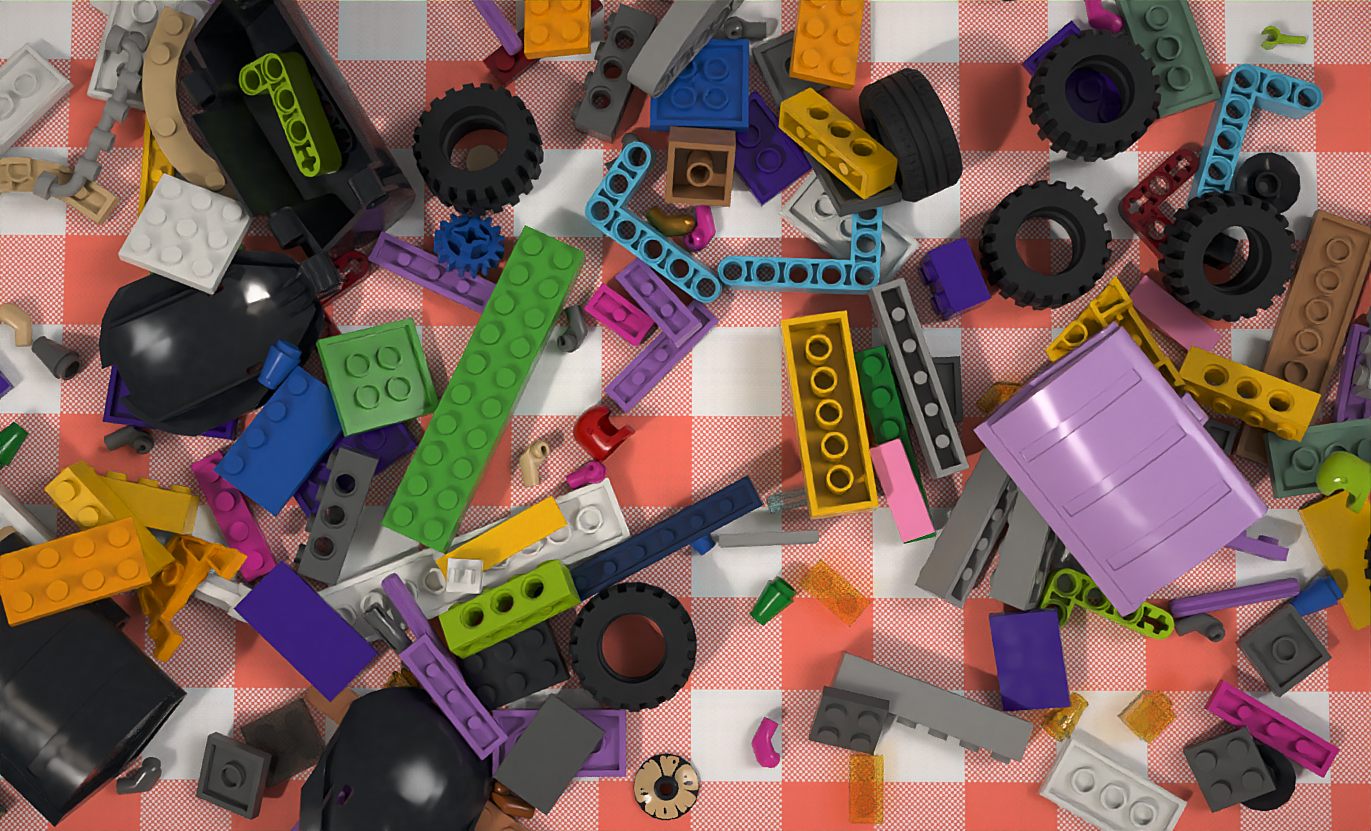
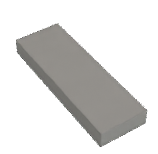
M818 530L718 535V546L720 548L816 544L819 542Z

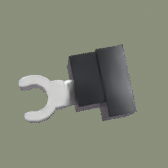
M1238 226L1221 231L1211 240L1204 254V264L1218 270H1222L1231 264L1239 240L1229 237V234Z

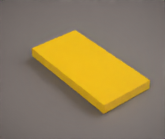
M1343 489L1298 509V512L1327 575L1332 577L1344 596L1340 599V603L1353 630L1358 631L1371 625V591L1369 589L1371 579H1366L1364 569L1368 568V560L1364 559L1365 550H1370L1371 543L1368 542L1371 534V504L1367 498L1360 512H1353L1346 508V501L1350 492Z

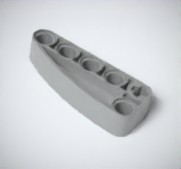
M676 0L629 69L627 80L651 97L658 98L718 32L726 20L734 14L744 0Z

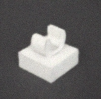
M448 558L446 592L481 594L484 560Z

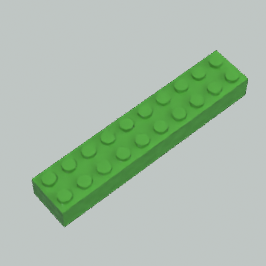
M526 225L524 226L381 523L382 526L445 555L447 554L586 262L585 252Z

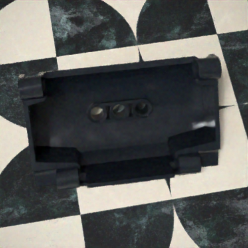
M215 0L186 40L190 51L185 58L192 67L193 72L182 79L181 85L196 109L205 111L191 115L189 119L249 217L269 216L270 220L267 225L283 250L301 246L308 258L327 251L333 262L350 251L360 250L378 238L382 231L386 232L406 214L416 199V193L297 0ZM295 51L302 55L341 153L342 162L337 172L308 177L300 171L271 95L246 94L239 83V74L242 68L269 53Z

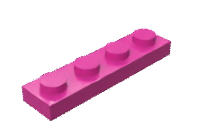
M218 451L190 466L229 547L238 549L248 556L240 569L246 582L251 583L267 575L278 563L244 493L213 471L225 456L223 451Z
M1219 680L1204 707L1207 711L1236 728L1247 725L1253 738L1279 750L1290 760L1322 778L1325 777L1340 750L1223 680Z

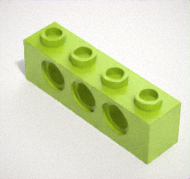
M557 558L541 562L536 569L526 574L514 575L507 580V583L497 588L485 589L481 594L477 595L478 597L472 600L453 604L448 608V611L438 616L450 651L464 659L580 604L581 600L569 568ZM544 586L541 595L534 598L535 591L539 587ZM514 600L512 608L504 612L507 603ZM484 614L482 622L475 626L476 619Z

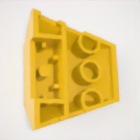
M1116 275L1097 298H1094L1089 303V306L1079 317L1072 321L1045 349L1047 356L1053 363L1115 321L1118 326H1123L1172 388L1186 386L1169 357L1165 358L1133 308V301Z

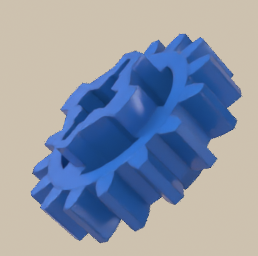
M453 213L450 214V221L442 220L440 222V230H435L433 251L438 253L437 262L439 264L447 262L446 271L451 272L457 269L458 277L461 278L465 272H470L472 279H475L477 271H481L482 274L487 276L489 274V267L497 269L499 259H503L505 236L500 235V225L491 227V217L483 221L480 219V216L474 215V217H469L468 213H462L461 218H458Z

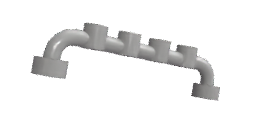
M114 25L107 36L105 48L116 54H120L125 50L129 55V62L118 78L117 87L112 97L108 99L104 106L101 120L90 135L89 144L75 166L72 179L67 184L61 185L58 184V176L43 171L34 185V195L48 200L51 196L70 197L81 190L87 179L94 182L98 178L102 168V164L96 162L101 150L108 153L112 149L116 135L110 131L115 121L124 123L130 111V106L124 102L129 92L138 94L142 87V76L138 74L143 62L142 51L137 43L128 38V30Z

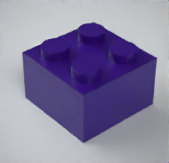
M966 237L928 251L919 262L921 266L918 268L919 277L924 286L929 285L933 295L930 298L933 311L936 316L941 315L944 322L977 309L991 299Z

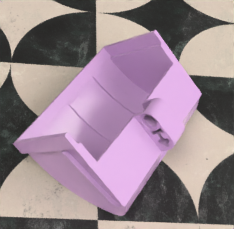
M1115 321L1033 376L973 429L1122 617L1136 611L1152 593L1179 578L1220 550L1249 526L1261 519L1269 508L1203 427L1209 417L1188 391L1178 396L1123 326H1118Z

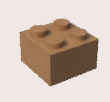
M670 126L665 203L730 207L736 149L735 131Z

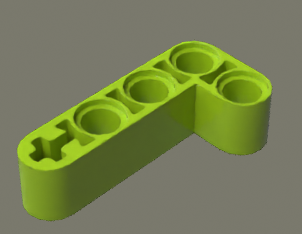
M295 51L269 53L242 68L239 74V83L246 94L271 95L300 171L308 177L337 172L342 162L341 153L302 55Z
M1055 568L1048 573L1038 608H1034L1043 609L1050 604L1057 607L1060 628L1066 624L1074 605L1145 637L1159 640L1165 639L1171 635L1174 629V620L1168 612L1145 601L1136 611L1130 613L1127 618L1122 619L1116 608L1091 577L1069 568ZM1062 574H1066L1071 582L1070 587L1065 592L1060 591L1057 587V579ZM1095 587L1099 590L1101 597L1096 605H1091L1087 595L1090 589ZM1143 616L1154 618L1156 622L1160 623L1158 629H1155L1153 625L1140 620Z

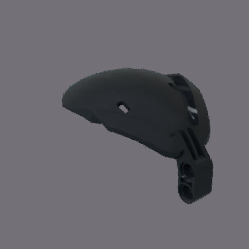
M237 250L221 280L224 289L213 296H208L204 291L157 273L150 274L120 287L106 309L102 319L99 338L102 369L116 364L125 385L131 393L118 400L135 417L154 428L175 435L196 437L265 406L285 379L273 390L258 381L261 370H256L255 373L248 375L247 369L258 363L264 364L271 344H276L279 338L292 343L302 351L299 357L301 362L298 366L303 369L323 331L325 318L321 302L340 291L343 285V281L327 251L316 254L299 264L294 258L282 253Z
M412 686L387 687L370 692L352 702L322 752L319 762L302 786L298 831H474L494 787L491 754L481 760L442 710L431 703L432 698L425 689ZM346 785L352 788V793L345 803L340 805L335 800Z

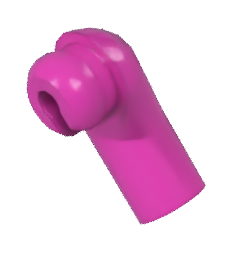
M1084 0L1088 22L1091 27L1099 31L1101 29L1112 30V34L1122 30L1124 26L1123 18L1103 9L1101 0Z
M700 205L694 208L698 225L691 234H687L685 237L686 246L693 251H701L706 248L716 234L711 207L707 205Z
M591 461L587 465L568 474L566 479L573 490L588 482L598 484L606 478L607 468L600 462Z
M765 716L752 739L751 745L756 760L762 767L775 768L780 762V755L774 751L771 738L779 724Z

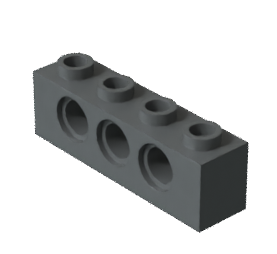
M620 4L617 13L612 11L606 26V30L610 31L606 42L600 41L595 53L594 60L598 61L594 72L589 71L583 84V89L586 90L582 102H576L571 115V119L575 120L576 131L610 144L613 143L635 86L627 80L629 69L657 27L656 16L624 4ZM621 38H629L634 42L628 49H621L616 45ZM611 67L619 68L622 71V74L616 79H609L604 75L606 70ZM598 97H606L611 101L609 106L604 109H597L593 106V102Z
M345 444L340 446L339 451L332 450L326 469L332 470L328 483L321 481L315 500L321 501L317 514L310 513L305 527V531L310 533L307 544L300 543L294 559L295 563L300 564L297 574L336 585L380 456ZM342 474L351 475L355 480V487L351 490L342 489L337 482L338 476ZM332 505L341 507L345 514L344 519L340 521L331 520L327 515V508ZM320 537H328L332 540L334 549L329 552L321 551L317 547L316 540Z

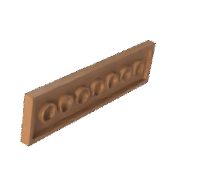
M1320 209L1314 211L1260 371L1321 394L1309 426H1315L1371 262V228ZM1271 406L1276 411H1282L1279 407ZM1242 421L1231 454L1268 467L1263 433L1272 431L1262 427H1253Z

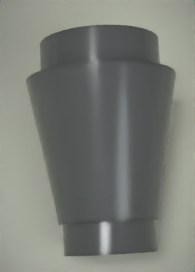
M45 336L39 337L31 347L32 352L36 354L57 379L70 380L82 367V360L76 351Z

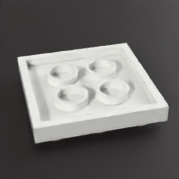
M164 173L118 255L122 261L213 295L255 217L250 218L239 201Z

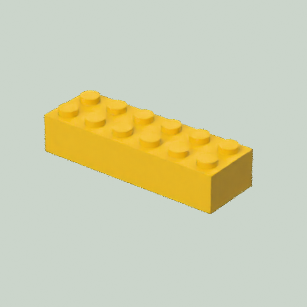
M847 310L781 320V341L810 520L876 511L879 503Z

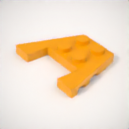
M175 533L165 545V549L175 559L152 579V584L137 589L142 612L149 619L150 625L147 628L149 638L155 642L156 647L152 651L156 659L166 663L185 639L171 623V620L178 611L185 607L189 596L196 587L205 581L210 569L213 568L219 576L230 581L248 558L245 553L235 548H227L221 544L210 543L187 534Z

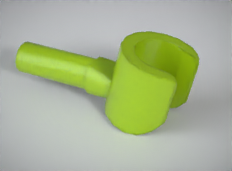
M1274 26L1266 27L1261 33L1262 35H1272L1275 40L1273 42H1262L1261 46L1265 50H1271L1277 44H1305L1306 42L1305 36L1281 34L1280 30Z

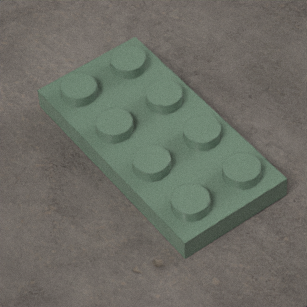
M1115 0L1119 14L1124 21L1126 34L1130 37V45L1135 47L1139 43L1145 49L1142 53L1143 57L1146 60L1152 58L1156 65L1152 70L1153 76H1160L1161 86L1156 90V93L1161 94V102L1154 110L1157 113V120L1217 101L1222 97L1187 0Z
M1371 418L1309 426L1301 442L1283 439L1275 432L1263 433L1273 499L1321 492L1316 485V475L1321 463L1333 452L1346 451L1371 463Z

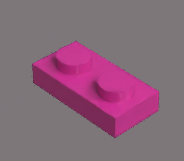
M604 283L601 284L584 307L585 312L635 348L640 345L655 324L646 313Z

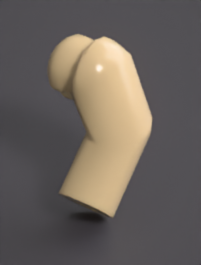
M2 304L0 306V322H5L15 329V346H32L30 315L15 304Z
M533 441L519 458L525 488L541 484L537 468L550 453V446L546 441Z

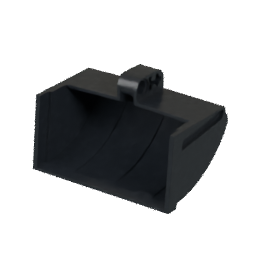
M16 531L0 541V556L33 545ZM0 595V775L55 827L132 766L188 693L122 631L131 616L111 597L11 627L8 623Z

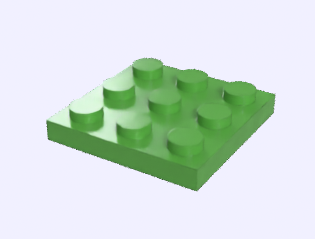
M413 318L319 339L316 342L345 437L435 413L439 401Z

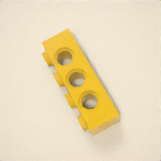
M811 87L781 102L778 127L863 200L894 184L898 160L892 152L879 144L870 134L862 130L848 116L840 112Z
M1191 345L1179 371L1186 386L1173 388L1178 395L1188 391L1196 402L1211 407L1217 413L1229 414L1243 420L1250 426L1262 427L1275 432L1283 439L1301 442L1321 397V394ZM1207 381L1214 382L1218 386H1212L1208 384ZM1239 394H1245V395L1249 396L1250 398H1249V399L1243 398V397H1241ZM1271 406L1279 407L1282 411H1276Z

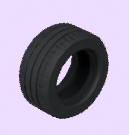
M904 68L897 73L888 75L877 80L875 83L865 86L859 96V107L866 132L897 158L895 182L902 192V199L909 202H918L955 185L961 177L963 170L959 145L947 113L926 77L916 69Z

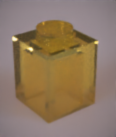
M1144 689L1117 717L1141 741L1150 744L1177 715L1170 708L1173 703L1165 694L1159 690L1155 693L1154 691Z

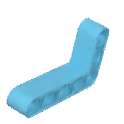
M1251 64L1238 65L1227 74L1220 85L1219 91L1222 97L1215 102L1199 157L1198 170L1194 174L1187 198L1186 210L1189 208L1188 201L1195 197L1204 198L1205 193L1217 191L1223 193L1225 190H1229L1253 107L1292 119H1301L1320 107L1323 102L1321 89L1313 83ZM1235 76L1245 81L1246 88H1241L1236 84ZM1267 86H1271L1275 89L1277 94L1276 98L1270 96L1267 93ZM1298 95L1306 99L1307 107L1299 103ZM1226 106L1236 111L1237 119L1229 117ZM1217 137H1222L1227 141L1228 150L1218 145ZM1209 167H1213L1218 171L1219 180H1214L1209 176Z
M632 142L628 144L587 202L585 207L587 219L591 224L702 303L716 300L724 291V284L719 278L718 273L626 207L656 162V152L650 144L645 142ZM639 147L643 148L647 155L645 163L641 166H637L632 159L633 152ZM618 175L625 176L628 181V187L623 193L618 192L614 187V180ZM600 202H605L609 207V215L605 220L600 219L596 214V207ZM627 220L631 221L636 227V233L632 239L626 238L622 233L623 223ZM652 240H657L662 245V254L658 258L649 254L648 245ZM678 259H683L688 263L689 272L685 277L677 275L674 270V264ZM704 278H709L715 283L716 289L712 296L705 295L700 289V283Z
M882 207L874 208L877 215L871 220L862 219L858 213L852 214L850 260L728 256L720 262L718 276L724 286L732 290L867 295L872 287L879 284L883 209ZM863 238H868L875 243V248L871 252L864 253L857 248V243ZM730 266H739L742 268V275L739 279L731 281L725 278L726 270ZM763 267H771L774 269L775 275L772 280L763 282L757 278L759 270ZM796 268H802L808 273L807 279L802 283H795L789 278L790 273ZM829 269L837 270L841 275L840 280L835 284H827L822 279L825 271ZM863 270L871 272L874 276L873 282L866 286L860 285L855 280L857 273Z

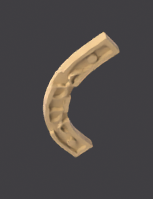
M164 6L146 50L142 75L143 102L152 134L169 162L191 184L239 201L216 161L206 154L191 136L179 108L177 92L180 65L187 48L186 40L194 31L197 20L192 16Z
M29 157L0 158V194L33 192L34 185L43 171L58 176V184H67L72 179L74 170L55 162L35 160ZM88 179L81 190L70 197L52 196L68 203L101 226L121 200L96 182Z

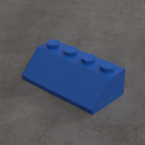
M297 365L213 471L276 517L343 433L330 389Z

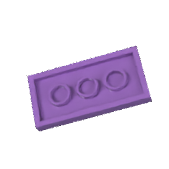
M574 708L606 731L574 777H626V709H620L619 711L612 708ZM539 709L493 710V719L508 737L504 743L493 751V775Z

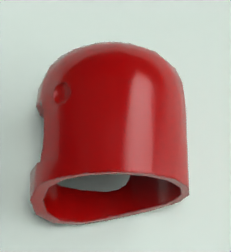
M594 405L586 409L574 423L573 436L576 442L595 461L602 463L636 431L629 424L618 430L609 420L612 410L604 405Z

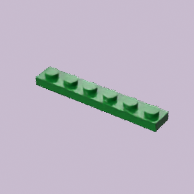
M886 345L855 352L856 370L876 443L879 445L901 437L934 525ZM936 530L931 534L904 542V544L936 537Z

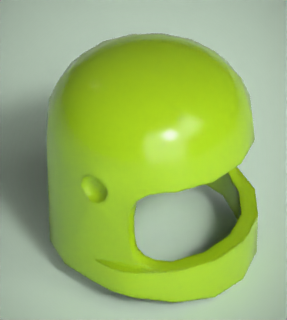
M1346 451L1333 452L1321 463L1316 475V485L1321 493L1326 496H1330L1337 489H1344L1350 492L1346 501V508L1359 513L1371 492V463Z

